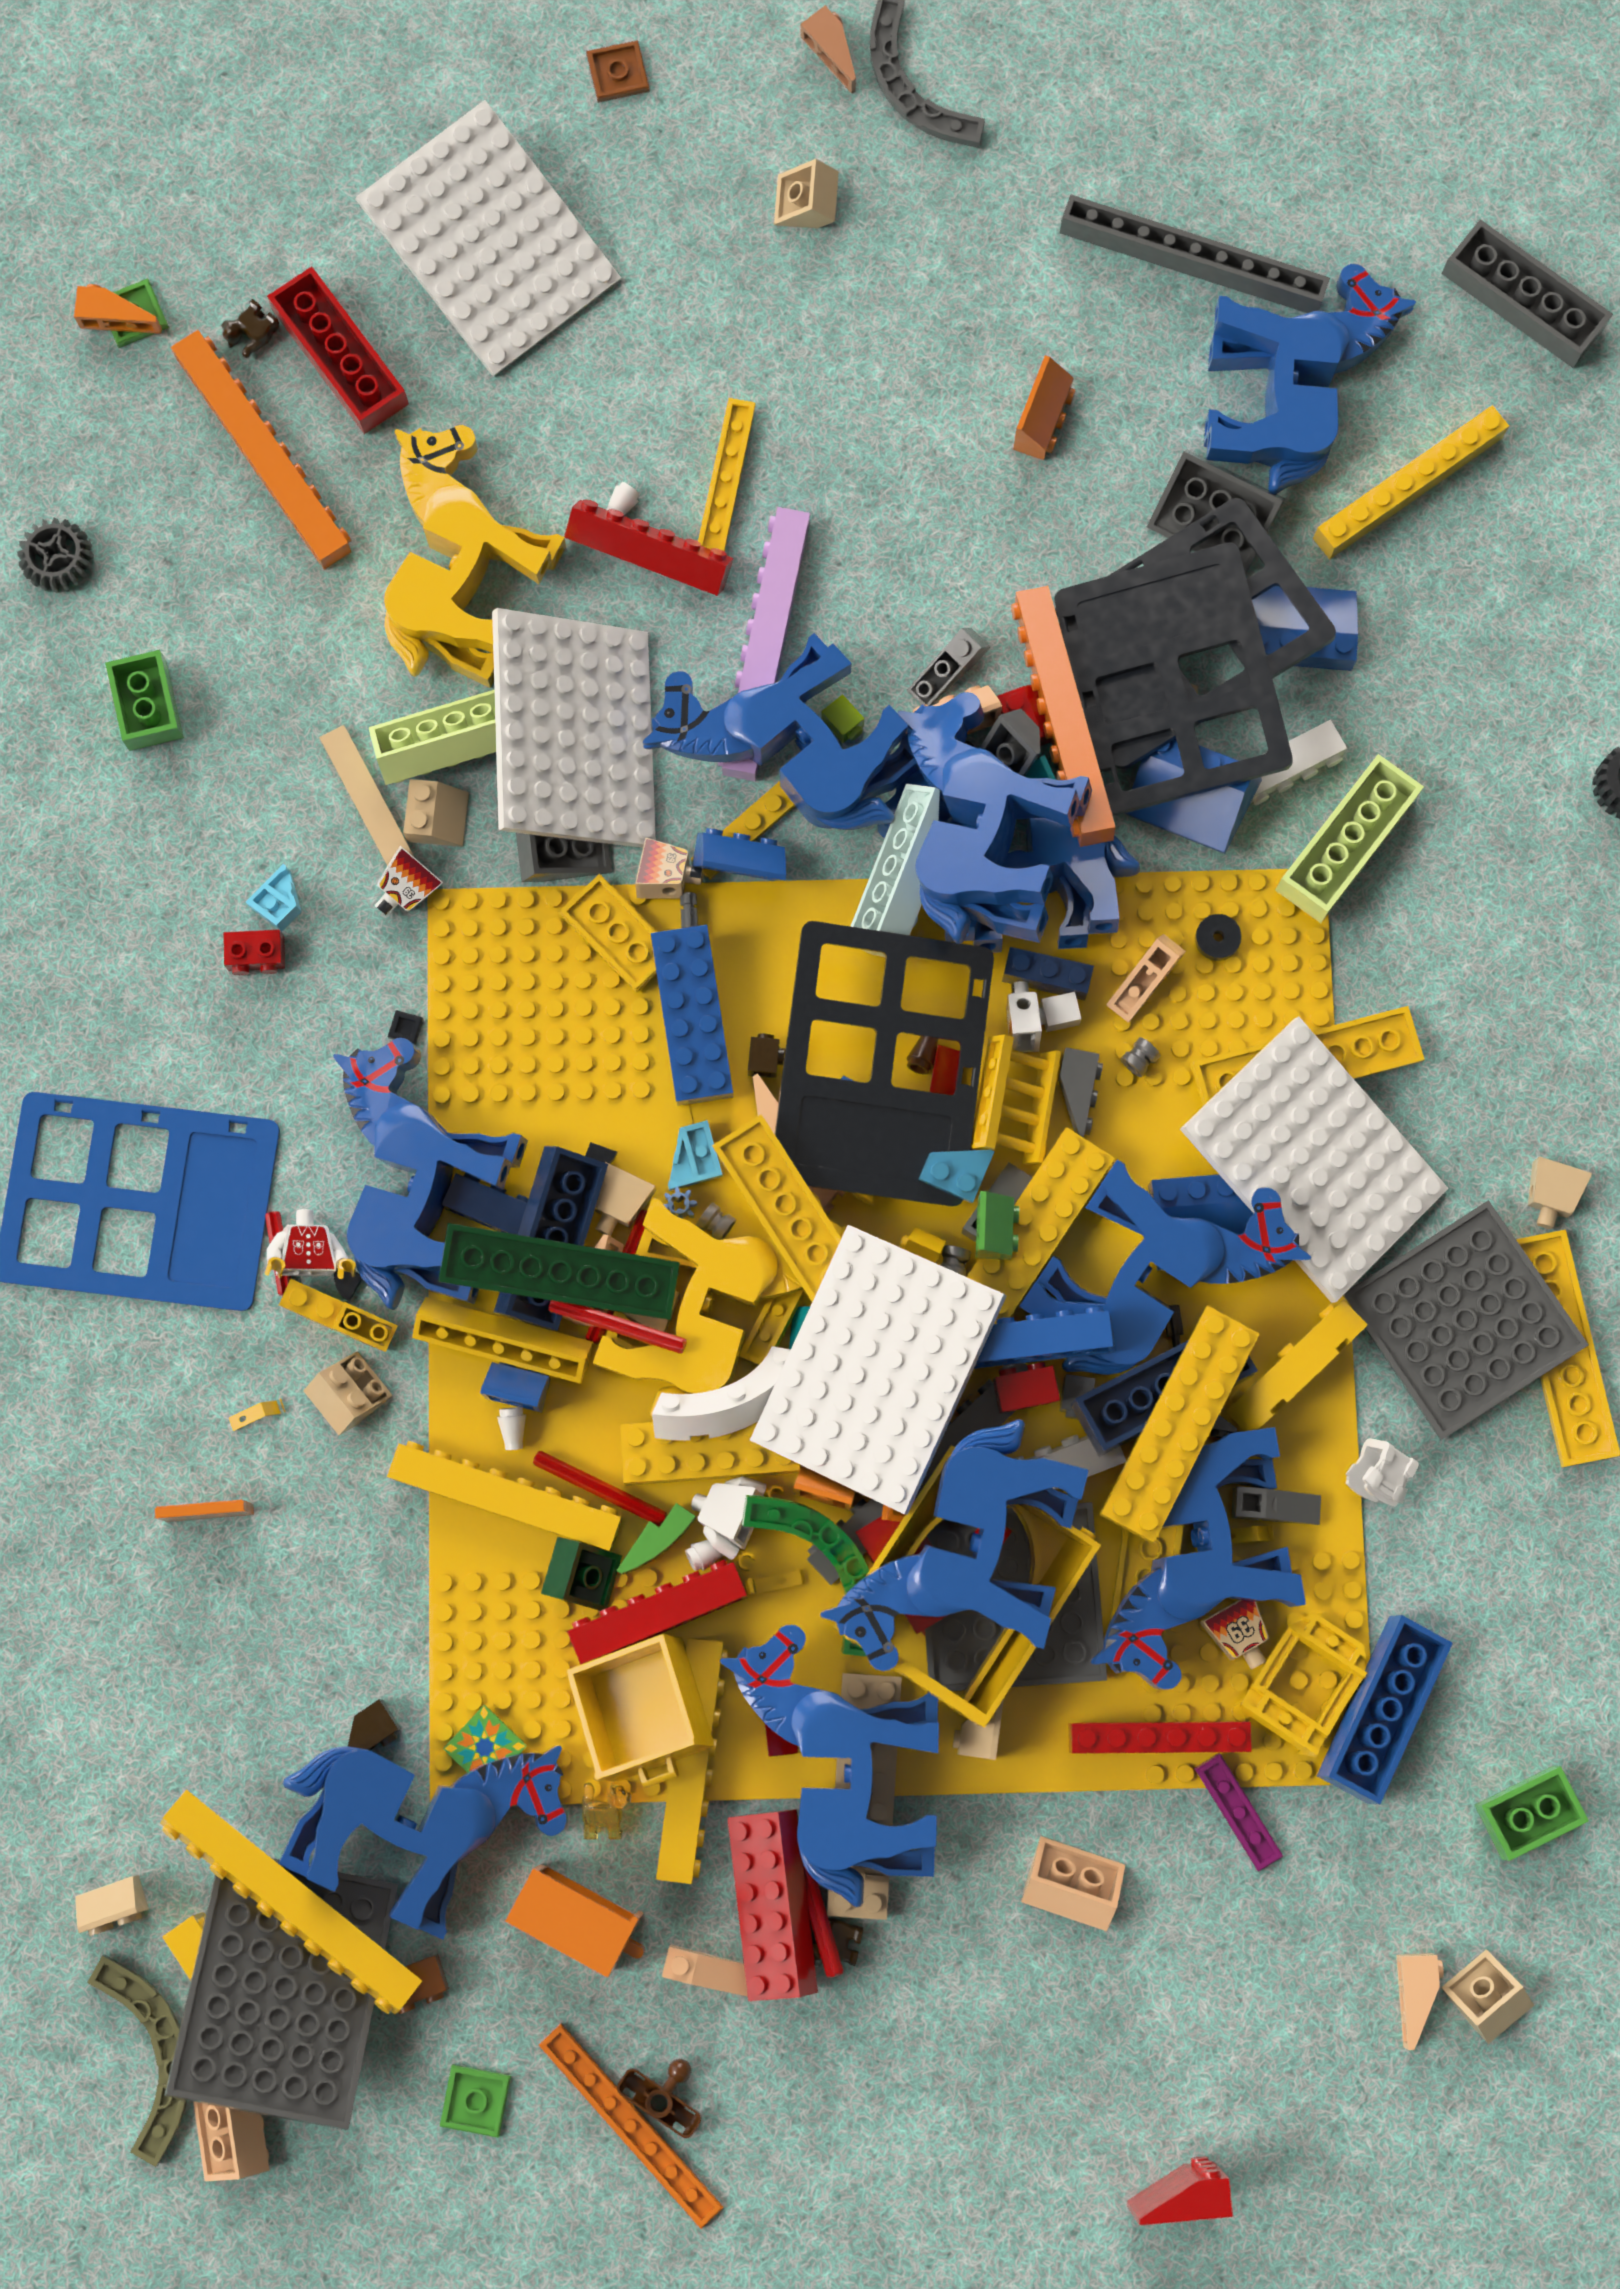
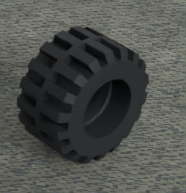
M1616 747L1594 773L1596 776L1593 778L1592 785H1596L1593 790L1594 796L1600 795V799L1597 801L1599 806L1601 807L1605 804L1608 807L1605 812L1610 815L1614 811L1617 813L1615 818L1620 819V782L1618 778L1620 748Z

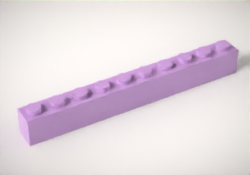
M777 507L776 516H770L768 532L772 533L770 542L765 541L762 558H766L765 568L760 567L758 572L757 584H761L760 591L753 595L751 609L755 610L754 619H749L747 623L746 635L750 636L748 645H743L740 661L744 662L743 671H737L735 687L739 688L738 693L777 682L810 525V513ZM745 759L735 762H718V766H722L724 776L756 782L759 764L754 761Z

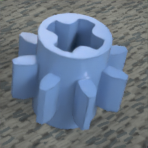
M676 1187L674 1194H664L668 1204L663 1205L672 1214L682 1219L687 1215L694 1218V1214L690 1209L697 1206V1201H689L691 1196L690 1190L684 1194L680 1193L679 1188ZM684 1200L685 1209L679 1208L675 1211L673 1202L680 1203Z

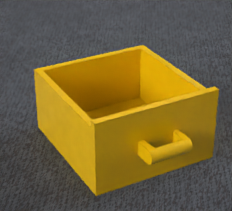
M662 1634L566 1670L596 1774L594 1775L596 1780L618 1782L639 1774L643 1787L647 1788L677 1777L679 1773L676 1760L715 1746L681 1637ZM667 1764L668 1773L650 1779L647 1771Z

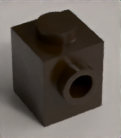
M760 1033L757 1037H751L748 1076H754L758 1073L760 1077L777 1079L778 1065L784 1064L785 1048H780V1039H774V1035Z

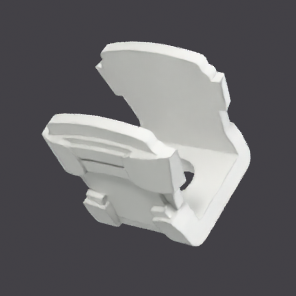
M1367 1439L1362 1447L1360 1458L1355 1464L1351 1465L1345 1474L1347 1475V1486L1359 1496L1370 1501L1378 1502L1379 1500L1391 1506H1397L1399 1503L1403 1504L1408 1491L1405 1488L1407 1481L1410 1477L1414 1476L1419 1465L1418 1461L1409 1458L1386 1441Z

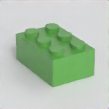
M160 650L105 662L121 738L129 751L184 738L167 661Z
M1551 1766L1474 1804L1501 1859L1511 1861L1589 1822L1561 1766Z

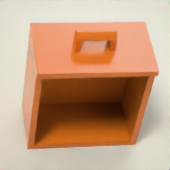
M540 1864L532 1869L505 1922L607 1978L614 1971L623 1952L636 1959L641 1958L645 1953L644 1945L631 1938L644 1912L638 1910L633 1914L544 1864Z

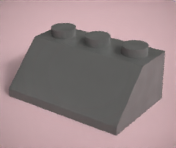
M1022 709L999 715L979 749L989 751L1012 771L1025 777L1040 754L1039 727Z

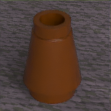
M920 1036L907 1056V1067L911 1071L926 1075L929 1070L933 1069L938 1038Z

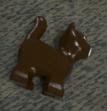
M251 299L249 307L236 320H225L221 325L223 329L222 335L230 348L241 339L243 334L251 340V343L243 348L242 356L244 358H249L253 352L266 345L273 333L278 330L280 324L278 319L270 312L266 315V319H262L265 314L261 311V305L254 299Z
M828 1918L841 1962H848L850 1965L855 1966L859 1952L849 1949L848 1944L852 1939L855 1943L861 1944L863 1927L849 1925L843 1920ZM812 1941L815 1967H820L822 1959L817 1942Z

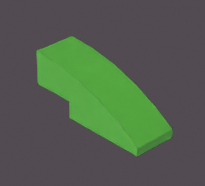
M675 1503L660 1527L649 1521L616 1571L625 1575L659 1557L672 1547L695 1521L696 1516Z

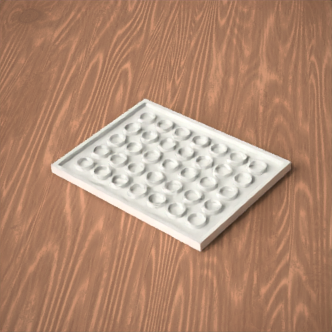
M486 100L482 101L356 196V201L493 377L621 280V276Z
M496 608L492 611L499 831L641 848L644 847L645 838L656 840L652 749L643 748V740L652 733L648 632Z
M1300 1017L1294 1018L1180 1128L1253 1214L1254 1209L1251 1204V1197L1256 1189L1269 1187L1279 1194L1285 1223L1294 1233H1299V1248L1311 1256L1310 1260H1295V1262L1331 1303L1337 1302L1448 1189L1444 1182Z
M848 1225L750 1441L908 1515L1006 1295Z

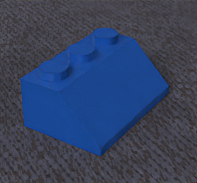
M706 828V833H697L693 867L773 881L786 880L785 847L777 846V840L761 838L759 843L750 841V835L734 833L733 838L722 836V830Z

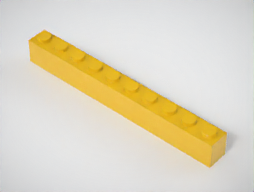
M187 1789L163 1816L160 1824L164 1826L162 1831L174 1841L180 1839L187 1845L185 1849L191 1856L197 1860H200L202 1857L211 1865L209 1869L220 1879H224V1877L234 1883L233 1889L244 1898L250 1896L258 1903L256 1907L261 1913L269 1918L273 1915L282 1922L280 1927L292 1937L298 1935L305 1941L303 1945L309 1952L315 1956L321 1954L329 1961L327 1965L339 1975L346 1974L353 1980L351 1985L360 1993L365 1995L368 1992L376 1999L375 2005L383 2012L389 2014L391 2011L396 2014L400 2011L422 1982L415 1974Z

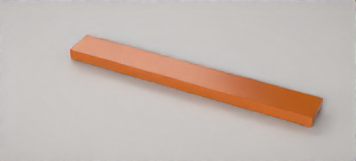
M562 2023L539 2044V2047L700 2229L723 2209L724 2206L640 2111L618 2093L616 2084Z

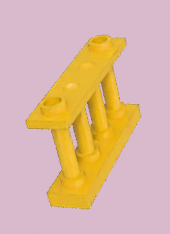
M1003 1034L989 1037L970 1149L993 1150L997 1144L1024 1152L1022 1164L1043 1163L1047 1150L1046 1140L1057 1074L1060 1071L1061 1052L1056 1050L1040 1053L1039 1058L1013 1050L1014 1037ZM1010 1061L1038 1069L1035 1085L1008 1077ZM1005 1088L1033 1096L1031 1113L1005 1106L1003 1104ZM1000 1117L1029 1124L1026 1141L999 1133Z

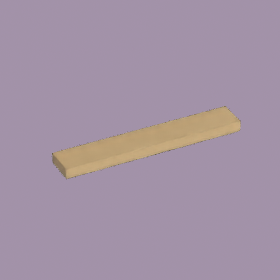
M342 725L320 736L319 738L386 865L388 866L400 846L414 857L345 726Z

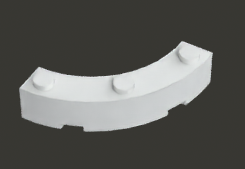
M772 1346L768 1355L756 1369L739 1381L717 1390L697 1394L661 1393L652 1412L655 1438L691 1440L692 1436L709 1434V1438L733 1433L758 1422L791 1350Z

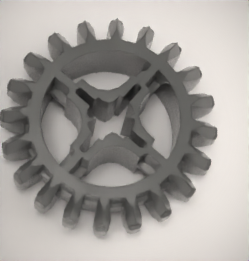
M55 517L51 524H48L47 520L43 519V526L40 528L33 524L34 532L32 534L24 532L27 541H19V546L23 550L17 551V556L21 560L18 562L21 570H24L23 575L25 578L31 579L30 582L33 586L37 587L40 585L44 591H47L51 586L53 592L58 593L59 585H62L65 591H69L68 583L70 582L75 586H79L76 578L80 576L87 579V574L83 569H92L89 560L94 559V554L90 551L93 546L87 540L88 536L85 531H80V527L77 524L71 525L66 519L60 524L59 520ZM67 539L75 543V555L66 550ZM36 554L44 559L43 564L45 567L43 571L35 565Z

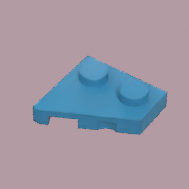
M995 1151L931 1152L918 1180L969 1203H973Z

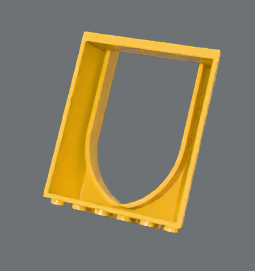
M950 1446L912 1504L908 1515H905L867 1575L891 1561L914 1555L927 1534L943 1520V1518L933 1515L941 1472L945 1462L955 1449L954 1446ZM1026 1504L1006 1505L1011 1507L1018 1515L1028 1537L1031 1553V1569L1028 1583L1056 1587L1049 1614L1051 1625L1101 1544L1095 1541L1097 1536L1086 1528L1082 1527L1078 1530L1074 1526L1071 1528L1059 1526L1051 1516L1039 1508ZM835 1623L833 1628L839 1632L837 1623ZM1005 1628L961 1697L899 1656L898 1662L893 1669L953 1708V1711L957 1714L965 1716L973 1723L985 1728L1036 1647L1022 1633ZM843 1634L848 1641L861 1647L856 1640Z

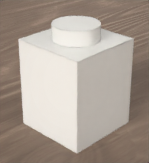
M1075 992L1041 999L1039 1005L1041 1025L1045 1026L1046 1032L1080 1024L1081 1015Z

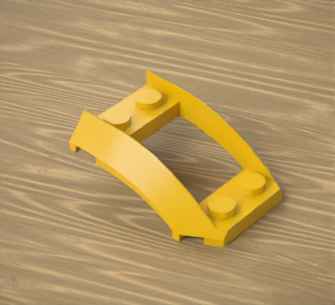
M1316 1613L1291 1623L1263 1665L1240 1705L1246 1720L1249 1717L1253 1718L1298 1748L1297 1754L1316 1757L1346 1704L1367 1674L1364 1665V1659H1366L1365 1646ZM1298 1640L1346 1671L1316 1721L1268 1690Z

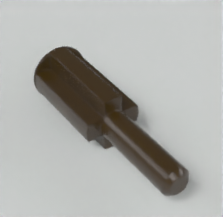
M1169 1305L1174 1309V1313L1165 1327L1167 1337L1172 1339L1173 1348L1181 1344L1180 1335H1184L1179 1305Z

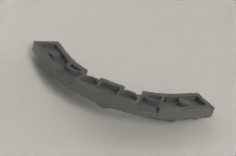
M877 0L870 32V55L874 75L886 99L904 119L925 133L953 143L979 148L985 118L951 111L935 104L929 99L925 100L916 92V88L908 79L904 70H902L897 49V35L905 0Z

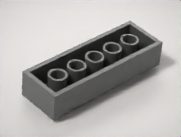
M1481 219L1448 258L1441 273L1572 368L1575 367L1603 332L1613 315Z

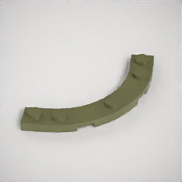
M102 1955L87 1983L126 2006L140 2023H143L151 2037L150 2041L158 2066V2085L151 2113L130 2153L157 2167L177 2132L187 2100L165 2096L180 2024L167 2001L154 1986L128 1967L106 1955Z

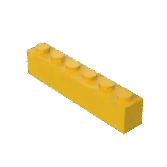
M425 1297L416 1313L412 1335L413 1339L576 1383H581L589 1364L593 1345L592 1341Z

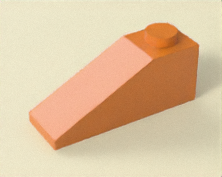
M99 285L77 286L74 318L80 329L161 334L162 328L158 319L151 313Z

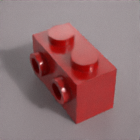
M279 929L223 932L224 966L228 971H232L233 975H248L249 970H260L263 974H275L278 972V969H285V937Z
M1045 1362L1027 1365L1028 1371L1017 1373L1016 1368L998 1371L999 1376L993 1378L999 1413L1060 1401L1053 1366L1045 1367Z

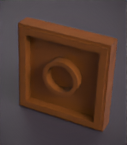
M638 40L586 51L598 103L650 92Z

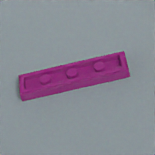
M1217 1753L1194 1768L1257 1871H1261L1283 1857V1854L1221 1754Z

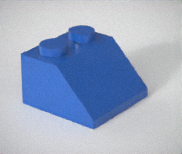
M492 1362L481 1387L480 1394L488 1400L542 1413L551 1380L550 1377L536 1371L516 1368L517 1366Z

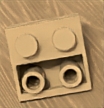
M358 1351L319 1372L303 1390L338 1435L358 1425L393 1396Z
M139 1875L75 1896L78 1932L88 1931L89 1936L113 1929L112 1922L115 1921L120 1926L143 1918L141 1912L149 1910Z

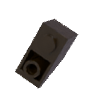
M378 1699L354 1716L348 1747L372 1750L381 1743L384 1748L399 1738L396 1733L402 1728L383 1699Z

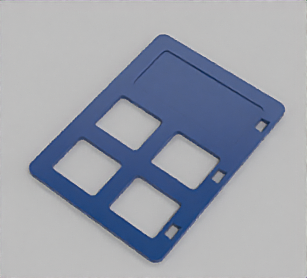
M41 1092L28 1093L22 1101L0 1231V1282L226 1310H248L254 1302L266 1224L265 1214L268 1211L280 1132L278 1125L269 1119ZM56 1102L73 1104L71 1113L55 1111ZM143 1112L160 1114L158 1123L143 1122ZM49 1115L93 1121V1133L84 1182L78 1184L32 1177L40 1121L43 1116ZM230 1123L246 1124L245 1134L229 1132ZM118 1125H134L169 1131L161 1188L158 1192L112 1188L107 1185L115 1131ZM39 1199L78 1204L80 1206L72 1260L69 1267H52L20 1263L18 1261L28 1200ZM105 1208L155 1214L156 1219L148 1269L144 1277L103 1273L94 1270L93 1266L101 1217Z

